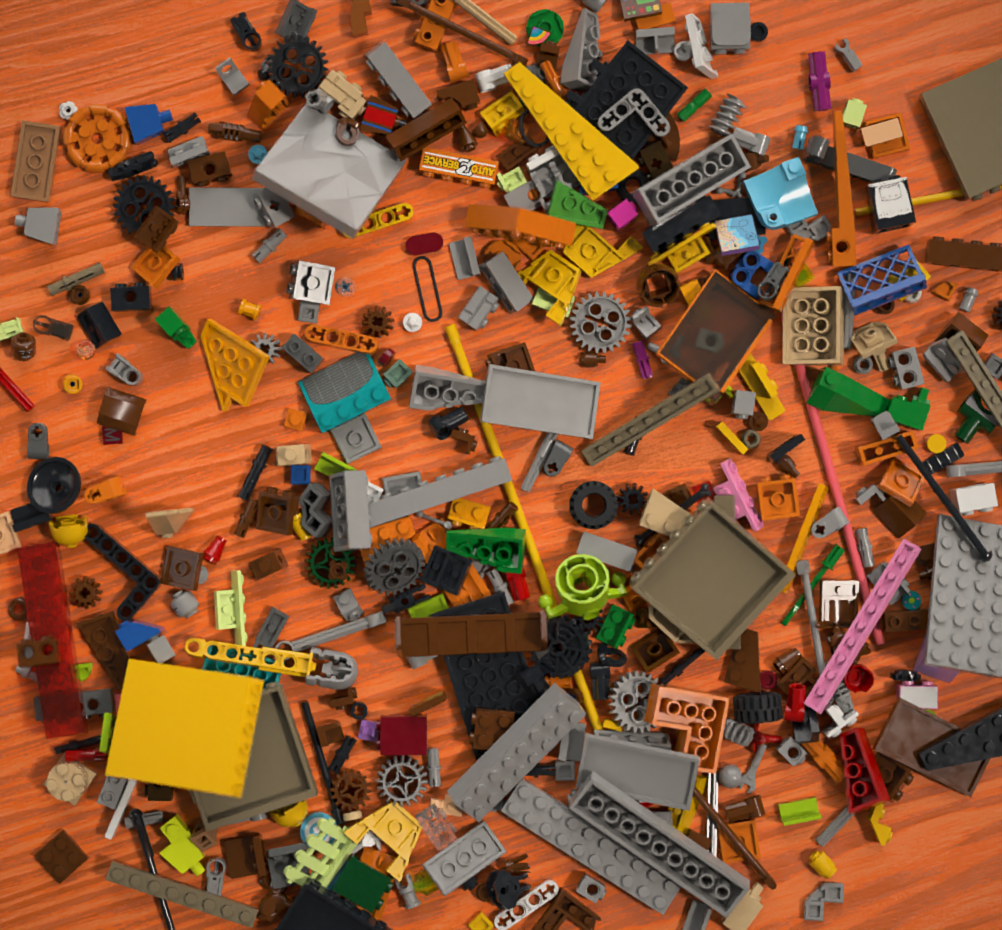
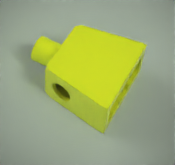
M189 828L177 840L166 846L160 854L180 873L183 874L188 869H191L195 876L198 877L206 870L199 862L205 856V852H201L190 840L193 830Z

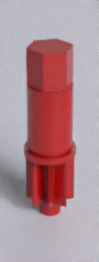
M100 749L65 750V761H108L109 755L100 752Z

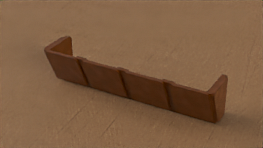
M540 609V612L421 618H401L400 615H396V653L399 657L546 651L548 650L546 612H544V609Z

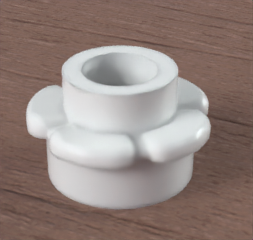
M67 101L60 105L59 114L63 119L66 118L68 120L78 108L73 102Z

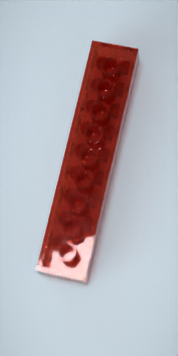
M54 541L17 548L30 637L34 641H41V637L53 636V639L59 640L61 663L35 666L46 739L51 740L89 733L60 545ZM47 645L44 649L46 655H50L53 651L51 645Z

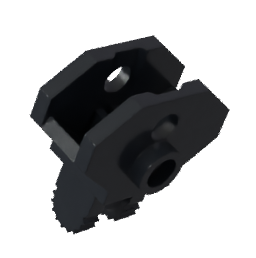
M506 870L491 871L486 882L491 903L499 909L506 908L509 910L515 908L519 895L531 889V884L520 886L519 880L526 879L528 874L521 873L512 876Z

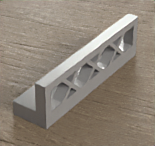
M594 730L593 735L667 750L672 748L669 733H631L630 731Z

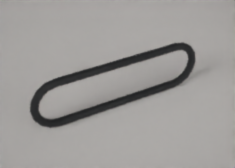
M420 256L413 263L415 279L423 314L428 321L435 322L442 316L441 302L432 263L427 257ZM420 259H425L429 263L440 311L439 316L435 319L429 318L426 314L416 270V263Z

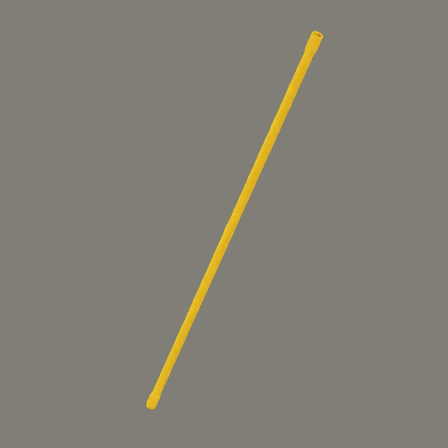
M452 324L445 327L462 374L474 378L456 325ZM483 403L474 404L479 421ZM480 422L493 458L500 456L501 459H504L491 423ZM512 481L503 483L509 501L514 502L518 506L514 516L519 529H526L525 546L542 592L552 597L553 605L551 608L557 606V602ZM579 670L573 676L578 689L583 694V703L593 731L603 730L582 670Z

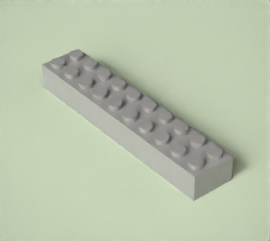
M594 771L590 773L571 798L569 809L726 918L750 889L749 879Z
M523 778L513 788L501 808V812L662 915H664L681 888L676 882L569 809L568 805L526 778Z

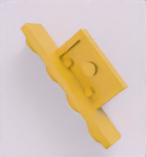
M709 222L702 225L698 233H689L683 237L684 241L680 244L675 242L667 247L668 251L661 254L659 252L650 257L652 261L648 262V265L653 267L654 264L668 258L675 271L680 273L711 254L702 236L717 228V225L715 223L710 225Z
M738 351L730 356L732 360L736 356ZM750 353L739 372L751 392H756L755 398L768 420H772L785 412V408L777 397L778 393L776 390L779 388L773 379L770 381L766 375L769 373L763 363L760 364L759 361L756 362Z

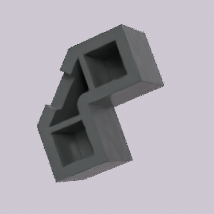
M321 483L309 484L299 498V505L302 507L303 516L301 518L302 526L315 538L325 537L332 528V517L323 510L331 499L330 491Z

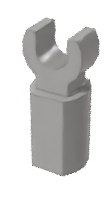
M844 38L842 41L845 44V48H840L838 44H835L834 48L838 53H842V58L851 71L854 72L862 67L863 64L853 49L849 48L848 39Z

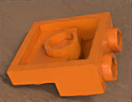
M790 475L779 476V480L771 481V477L759 478L760 482L756 483L761 521L800 516L795 478H790Z

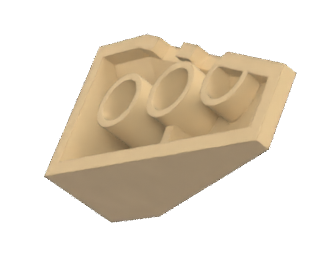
M194 507L146 513V518L156 535H162V538L173 537V533L179 532L194 513Z

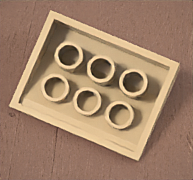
M841 286L793 288L783 308V365H844V289Z

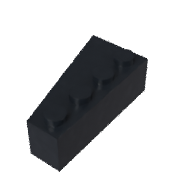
M705 195L695 201L696 203L684 207L678 213L669 216L656 225L649 226L642 232L654 254L665 251L668 246L675 242H680L689 233H695L700 230L699 228L708 222L712 223L722 217L710 195L707 197Z

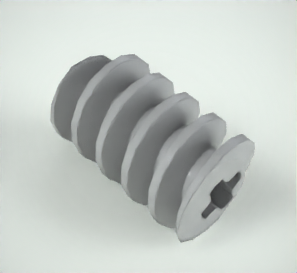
M727 93L729 99H723L725 105L719 106L722 112L715 113L718 119L713 118L711 120L715 126L708 125L710 130L721 136L731 134L728 128L735 129L732 121L739 122L735 116L743 115L739 109L747 108L740 99Z

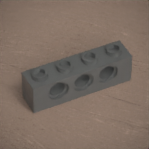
M113 688L44 695L33 698L36 721L41 720L42 724L52 723L53 719L58 718L61 721H70L72 717L80 716V719H89L94 714L104 717V713L115 711ZM91 699H95L98 702L97 709L90 707L89 702ZM72 701L79 704L78 711L71 709L70 704ZM53 703L59 705V713H54L51 710Z

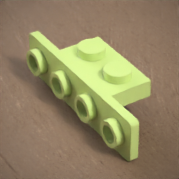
M231 570L232 590L214 591L216 629L234 628L235 645L246 646L247 633L244 627L246 614L243 611L245 596L242 593L244 578L241 570Z

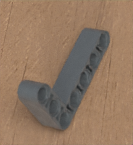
M813 135L807 143L802 159L834 171V148L828 146L830 140ZM847 152L849 176L869 183L876 179H882L883 182L888 181L889 177L895 176L897 173L895 168Z

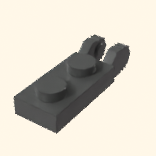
M272 607L254 640L253 647L258 648L259 644L265 647L273 648L289 615Z

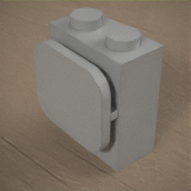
M711 3L709 6L710 52H715V55H726V52H734V55H745L750 50V3Z

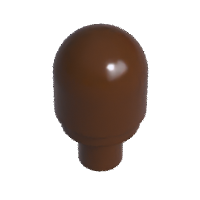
M594 352L583 353L579 358V362L584 368H595V366H598V363H606V355L598 356Z
M785 454L777 460L778 467L784 473H790L794 478L800 475L799 471L795 468L797 466L795 461L789 455Z

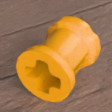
M243 299L238 314H244L257 321L262 305H255Z

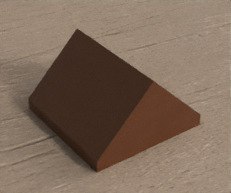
M888 495L886 500L872 510L898 539L914 528L926 514V511L916 501L909 507L891 495Z
M660 628L630 646L647 673L680 653L671 638Z

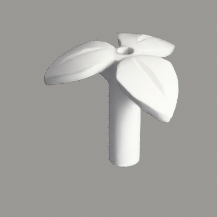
M369 830L351 854L356 853L363 847H371L375 844L380 851V839Z

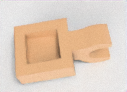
M445 794L444 800L431 798L430 807L443 808L442 814L462 817V809L453 803L448 794Z

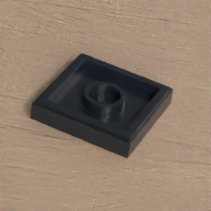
M796 434L767 454L766 457L769 462H775L806 439L802 434Z

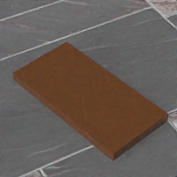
M900 697L897 698L872 747L874 750L969 797L972 796L990 759L927 771L917 752L957 731L960 727Z

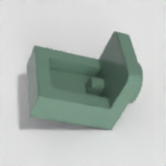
M399 359L383 374L386 377L384 381L391 388L393 386L398 388L413 371Z

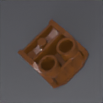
M108 387L99 410L97 424L136 436L139 420L147 399Z

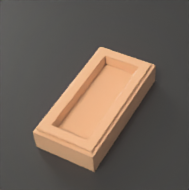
M898 118L860 129L865 148L903 137Z

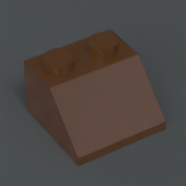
M958 311L933 342L944 338L948 339L960 330H963L977 352L983 346L988 334Z

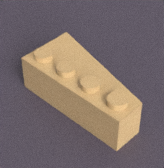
M651 488L639 525L670 536L675 529H679L684 524V519L690 513L654 488Z

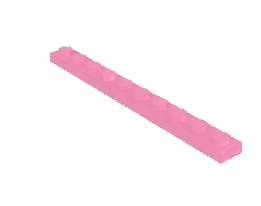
M905 539L902 540L806 698L805 705L822 714L920 553V547Z

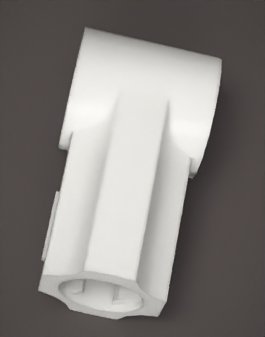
M506 64L493 70L488 69L476 73L475 77L480 93L495 90L497 86L508 83L509 81L504 76V73L512 68L511 65Z

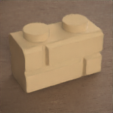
M331 70L318 88L333 98L334 102L338 105H342L349 111L360 96L363 97L362 88L355 82L349 83L346 80L347 76L340 70L337 72Z

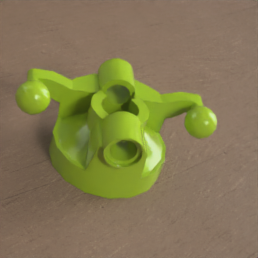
M586 554L573 555L561 563L555 576L556 591L562 599L561 604L551 608L553 605L552 597L543 594L538 599V605L545 609L548 619L568 612L583 616L584 620H590L600 614L599 610L603 608L608 599L627 595L624 586L626 577L621 572H615L611 576V582L618 588H610L609 573L602 561ZM585 581V584L590 589L579 591L574 588V585Z

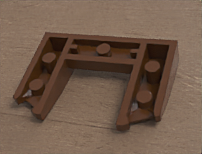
M561 887L558 894L550 901L551 905L532 930H558L567 917L584 930H594L596 920L601 921V917Z

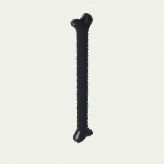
M703 483L699 491L679 506L687 510L702 497L711 496V492L708 490L709 485ZM648 529L641 535H634L636 546L642 548L646 540L657 533V531Z

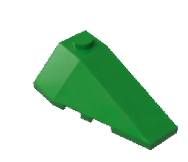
M823 367L818 373L806 404L827 412L876 417L885 412L890 400L831 368Z
M488 528L448 530L446 532V550L466 558L471 557L480 561L481 564L496 567V570L501 572L522 574L526 529Z

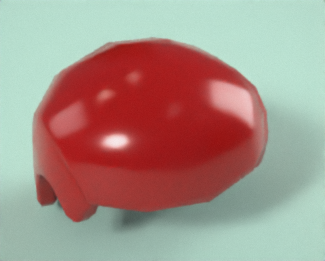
M853 664L845 674L843 682L845 687L854 693L867 692L873 686L874 676L866 666Z

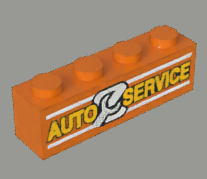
M425 147L422 152L419 172H423V176L434 178V175L442 176L441 179L446 181L458 179L460 183L471 185L472 182L479 183V187L490 189V186L495 187L499 162Z

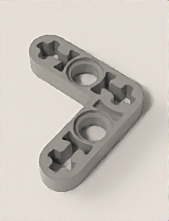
M641 89L631 90L602 114L598 120L599 128L602 131L608 132L636 111L656 136L663 137L670 130L669 122ZM633 93L636 95L641 94L640 100L642 103L645 100L648 102L641 110L637 108L640 106L639 102L632 101ZM619 105H624L627 108V113L623 116L618 115L616 112V107ZM650 107L654 110L652 118L644 116L643 111L645 108ZM612 111L619 121L616 122L614 118L610 122L611 127H603L602 119H609L612 116L609 112ZM657 115L660 117L657 120L659 124L662 125L664 123L666 125L664 133L662 131L657 132L658 126L655 122L653 125L650 124Z

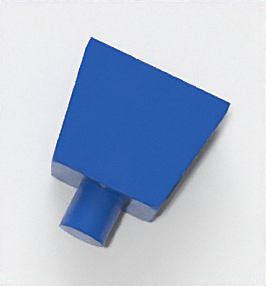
M156 104L125 107L133 139L137 145L165 132L163 123L173 121L171 110L160 112Z

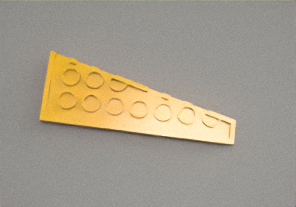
M520 62L504 73V76L592 201L640 168L631 158Z

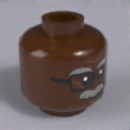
M26 332L13 336L11 339L12 356L19 361H28L36 354V339L34 336Z

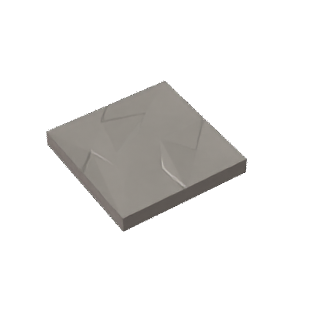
M305 104L256 168L252 179L354 239L402 171L407 159L400 162L393 151L359 132V137L353 145L345 146L341 144L336 138V128L338 126L336 121L338 119L329 113L324 114L319 109ZM349 125L346 126V130L342 131V137L345 140L352 138L351 126Z

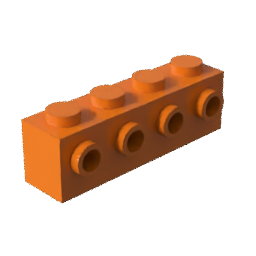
M453 0L427 1L430 4L428 10L448 20L451 19L456 6ZM421 16L420 21L423 23L421 28H417L413 37V39H416L415 44L437 53L447 27Z

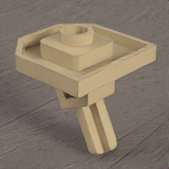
M872 322L855 330L851 341L861 357L865 359L872 355L879 371L888 370L890 365L884 352H886V348L897 344L898 341L887 324Z

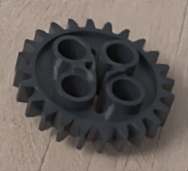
M299 34L296 40L294 35H291L290 41L283 37L284 43L281 44L277 41L278 48L271 47L274 54L267 55L272 59L266 62L267 65L271 66L266 72L272 73L268 79L270 81L275 80L273 84L276 87L279 86L278 89L281 92L285 89L286 96L292 92L294 98H296L297 93L303 98L304 92L308 93L312 88L316 90L317 83H322L320 79L327 77L323 74V71L329 70L324 66V64L328 63V60L322 59L326 53L319 52L322 46L315 47L317 41L313 40L309 43L310 37L308 36L303 40L302 35ZM290 49H295V57L291 59L288 58V51ZM308 56L314 57V62L311 65L305 64V59ZM285 59L294 64L299 62L301 66L313 70V73L306 72L300 68L295 69L292 65L282 63L281 60ZM288 67L289 74L285 77L281 76L282 68ZM301 74L307 75V80L304 83H299L298 81Z
M143 175L141 181L137 176H135V182L128 179L129 185L122 184L124 190H117L120 197H114L118 204L113 205V207L118 209V211L113 214L120 216L117 223L123 222L121 227L123 230L129 227L128 234L138 231L143 224L144 217L149 215L154 208L153 201L155 199L162 200V206L159 208L171 216H175L171 212L172 209L176 208V206L171 205L175 198H169L172 191H165L167 185L160 186V179L154 183L153 176L150 177L149 181H147L145 175ZM145 189V196L140 199L137 198V191ZM154 192V195L149 199L150 193ZM147 203L149 208L142 211L140 205ZM134 205L136 207L135 213L128 215L127 208ZM141 213L139 220L136 222V217Z

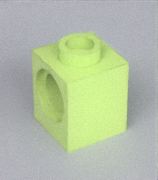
M852 98V100L846 102L842 113L844 126L856 130L860 128L867 105L863 104L862 100Z

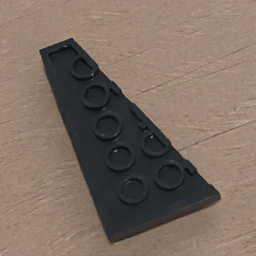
M1002 706L917 752L924 768L929 771L1002 756Z

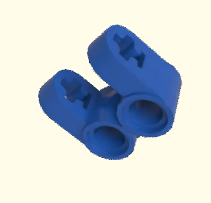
M756 251L745 252L740 256L738 263L730 272L729 280L752 298L758 300L760 298L758 287L750 282L751 277L758 267L768 273L774 263ZM749 255L755 260L752 266H749L746 262ZM739 271L744 274L742 282L736 279V274Z

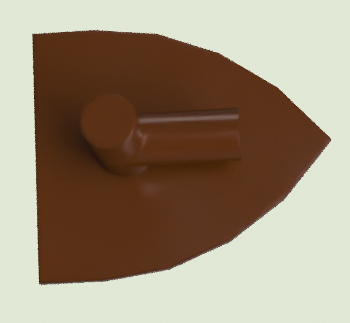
M668 113L665 117L670 124V130L667 135L658 137L653 133L645 145L648 147L660 141L670 159H677L680 149V135L673 117ZM664 123L660 124L656 129L657 132L662 131L664 133L666 125Z

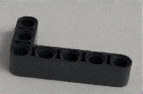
M89 524L87 525L88 533L85 538L138 583L117 608V616L121 620H130L135 617L160 588L161 578L101 525ZM91 527H95L98 530V535L95 538L89 534ZM107 539L113 544L110 550L104 548V542ZM120 552H124L127 555V560L124 563L118 559ZM134 565H139L142 568L140 575L133 573ZM149 577H153L156 580L154 588L149 587L147 584ZM136 592L143 594L144 599L142 602L135 600ZM124 606H128L131 609L129 617L124 616L122 613Z

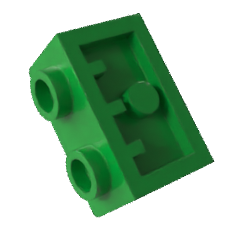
M612 604L596 639L615 649H618L619 646L622 647L627 638L624 636L627 629L631 630L635 619H633L634 614Z

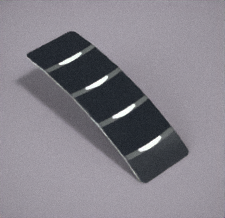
M955 443L922 463L932 475L960 459L965 454L960 445Z

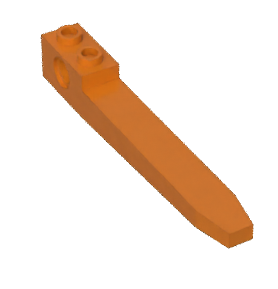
M838 110L833 111L837 226L829 227V232H826V241L830 243V251H827V261L833 267L856 266L855 224L842 111ZM840 241H844V250L837 251V243Z

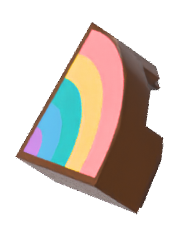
M533 26L526 45L536 46L543 43L549 38L551 32Z

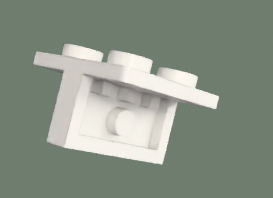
M827 704L824 710L833 723L823 729L822 733L828 738L831 736L832 738L836 737L842 732L841 728L845 725L850 726L857 721L858 712L852 709L843 713L835 704Z

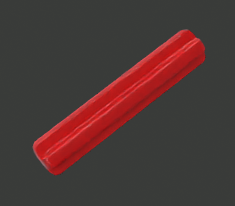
M0 368V384L26 412L31 411L35 405Z

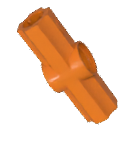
M820 739L819 742L801 743L811 754L814 761L822 769L824 768L836 783L845 778L844 765Z

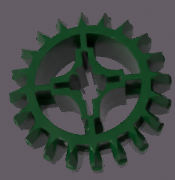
M325 537L323 545L318 540L316 543L319 547L316 548L314 545H311V549L314 552L308 551L306 553L308 556H311V559H305V562L310 563L311 566H306L305 570L312 569L308 577L315 575L316 578L313 579V583H316L318 579L321 580L319 583L320 587L326 582L327 589H330L331 583H333L334 588H338L337 582L339 581L343 586L345 585L344 580L325 578L319 574L317 569L326 568L330 573L329 566L321 565L326 563L330 556L332 560H340V562L336 563L345 561L348 564L346 574H354L355 571L351 570L350 567L357 566L356 563H351V560L356 559V556L350 557L349 554L354 551L351 550L341 551L345 557H334L330 548L334 547L333 537H331V543H328V539ZM324 548V561L315 563L317 554ZM347 575L346 580L350 581V576Z

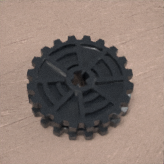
M567 614L563 617L560 615L550 619L547 617L548 650L529 652L532 653L530 659L539 664L544 675L549 673L551 678L559 676L560 679L565 678V676L570 677L585 667L584 664L590 660L588 657L592 653V649L589 648L592 640L588 639L590 633L584 630L585 625L583 623H577V618L570 619Z

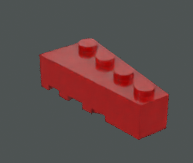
M856 727L841 733V751L845 767L844 777H846L847 784L846 796L849 802L848 813L857 814L891 801L865 728Z

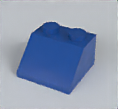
M130 619L118 625L119 630L116 631V634L128 652L161 633L165 628L164 626L141 620L132 622Z

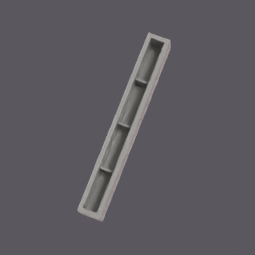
M498 456L489 459V464L483 465L480 462L471 465V470L465 471L462 468L453 471V476L446 477V474L435 477V482L429 484L427 480L417 483V488L411 490L409 486L399 489V494L393 496L391 492L381 495V500L376 502L373 501V498L370 499L368 512L371 516V523L369 527L371 528L512 481L506 458L501 459Z

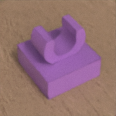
M362 719L358 738L377 742L379 734L377 722Z

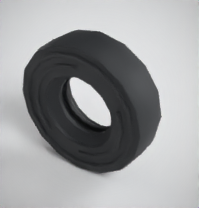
M640 170L634 171L618 183L619 188L616 192L623 201L627 199L628 202L637 203L633 195L625 188L628 180L636 179L640 183V187L649 182L648 177Z

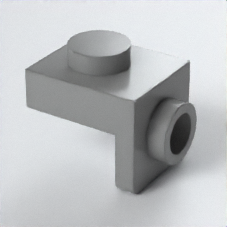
M647 306L637 309L631 317L632 325L646 340L662 329L661 325L649 313Z
M871 484L867 488L862 487L855 493L857 496L854 500L858 505H862L874 494L882 502L886 498L883 496L885 492L877 488L878 485Z
M350 588L333 597L347 622L355 621L364 614Z

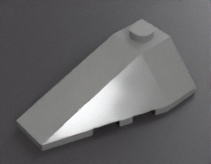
M583 8L562 65L560 84L574 91L587 92L597 80L596 75L598 72L594 67L589 66L594 59L600 62V57H603L602 50H599L598 40L600 39L598 15L587 8Z
M416 365L409 408L429 411L435 410V408H450L456 405L483 403L486 381L434 367Z

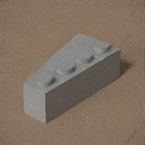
M379 42L364 54L367 59L365 61L372 71L375 69L379 74L377 78L383 86L387 85L391 90L389 94L395 101L399 100L403 105L401 110L407 117L410 115L412 118H415L432 105L386 42Z

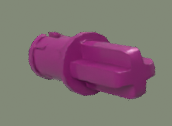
M642 340L632 343L636 356L635 363H638L642 379H648L653 374L648 360L650 357H647L644 341Z

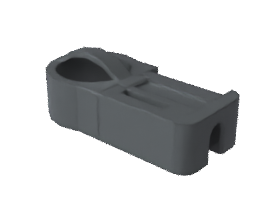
M775 262L758 286L759 297L764 301L773 300L790 269L786 266L783 267L779 262ZM764 285H770L765 294L762 296L760 293V289ZM774 287V293L771 296L767 297Z

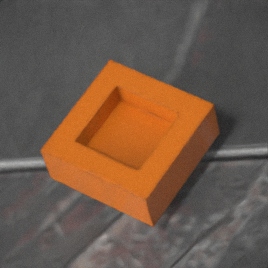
M289 408L284 426L303 431L308 413Z

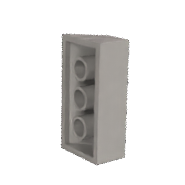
M366 470L342 471L329 475L334 552L371 548L372 535L369 527L371 516L368 512L370 498L367 495L368 477Z

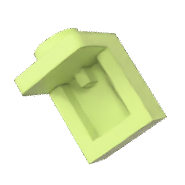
M519 166L504 175H501V173L497 174L499 180L496 182L500 190H505L506 193L527 183Z

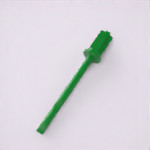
M835 544L826 558L820 561L824 565L810 583L811 591L828 568L832 571L834 570L833 566L845 551L839 545ZM804 592L781 622L784 626L788 624L805 601Z

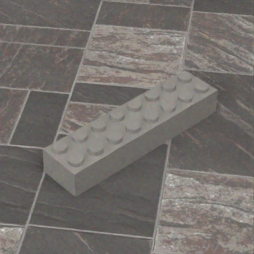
M554 683L447 790L453 803L480 822L587 714L580 703Z

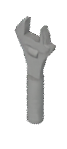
M765 744L759 745L749 770L741 776L742 780L739 789L742 788L744 783L749 785L748 794L756 789L755 776L767 747Z

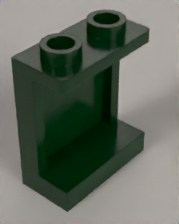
M353 854L332 890L373 913L375 909L379 911L384 902L382 899L384 893L388 894L394 884L391 882L393 877L376 870L361 861L360 857Z

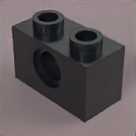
M146 282L134 283L132 287H127V284H115V288H110L111 309L113 312L153 310L151 286H146ZM130 292H135L136 299L133 302H128L127 295Z

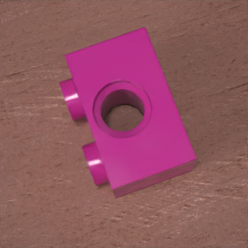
M626 199L608 212L606 217L618 232L637 217L638 208L632 201L628 202Z

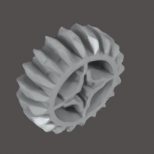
M401 755V761H398L397 756H394V763L387 759L386 762L389 766L387 767L382 764L381 768L384 772L378 771L377 773L379 776H382V778L376 779V782L382 783V785L377 786V790L384 789L380 796L383 797L387 794L386 802H389L391 798L394 799L393 806L396 805L397 801H400V807H403V801H406L407 806H411L410 799L417 803L416 795L422 798L423 794L420 790H427V787L422 785L428 783L427 779H422V777L427 776V772L420 773L424 766L420 765L417 768L416 765L419 761L416 759L414 763H411L412 756L408 757V761H404V755ZM401 766L411 768L416 774H405ZM395 767L397 777L390 782H386L388 772ZM400 775L408 779L405 781L404 787L396 783L399 781ZM418 779L417 788L409 794L408 784ZM389 788H399L403 796L392 793Z

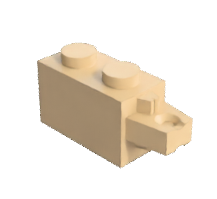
M756 882L727 918L721 914L722 924L731 930H747L763 908L759 894L764 887Z

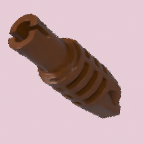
M221 121L219 124L209 123L208 133L217 135L219 139L238 142L243 140L261 142V130L248 129L241 124Z

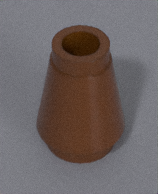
M794 648L776 657L773 665L780 674L787 673L799 661L802 655L797 648Z

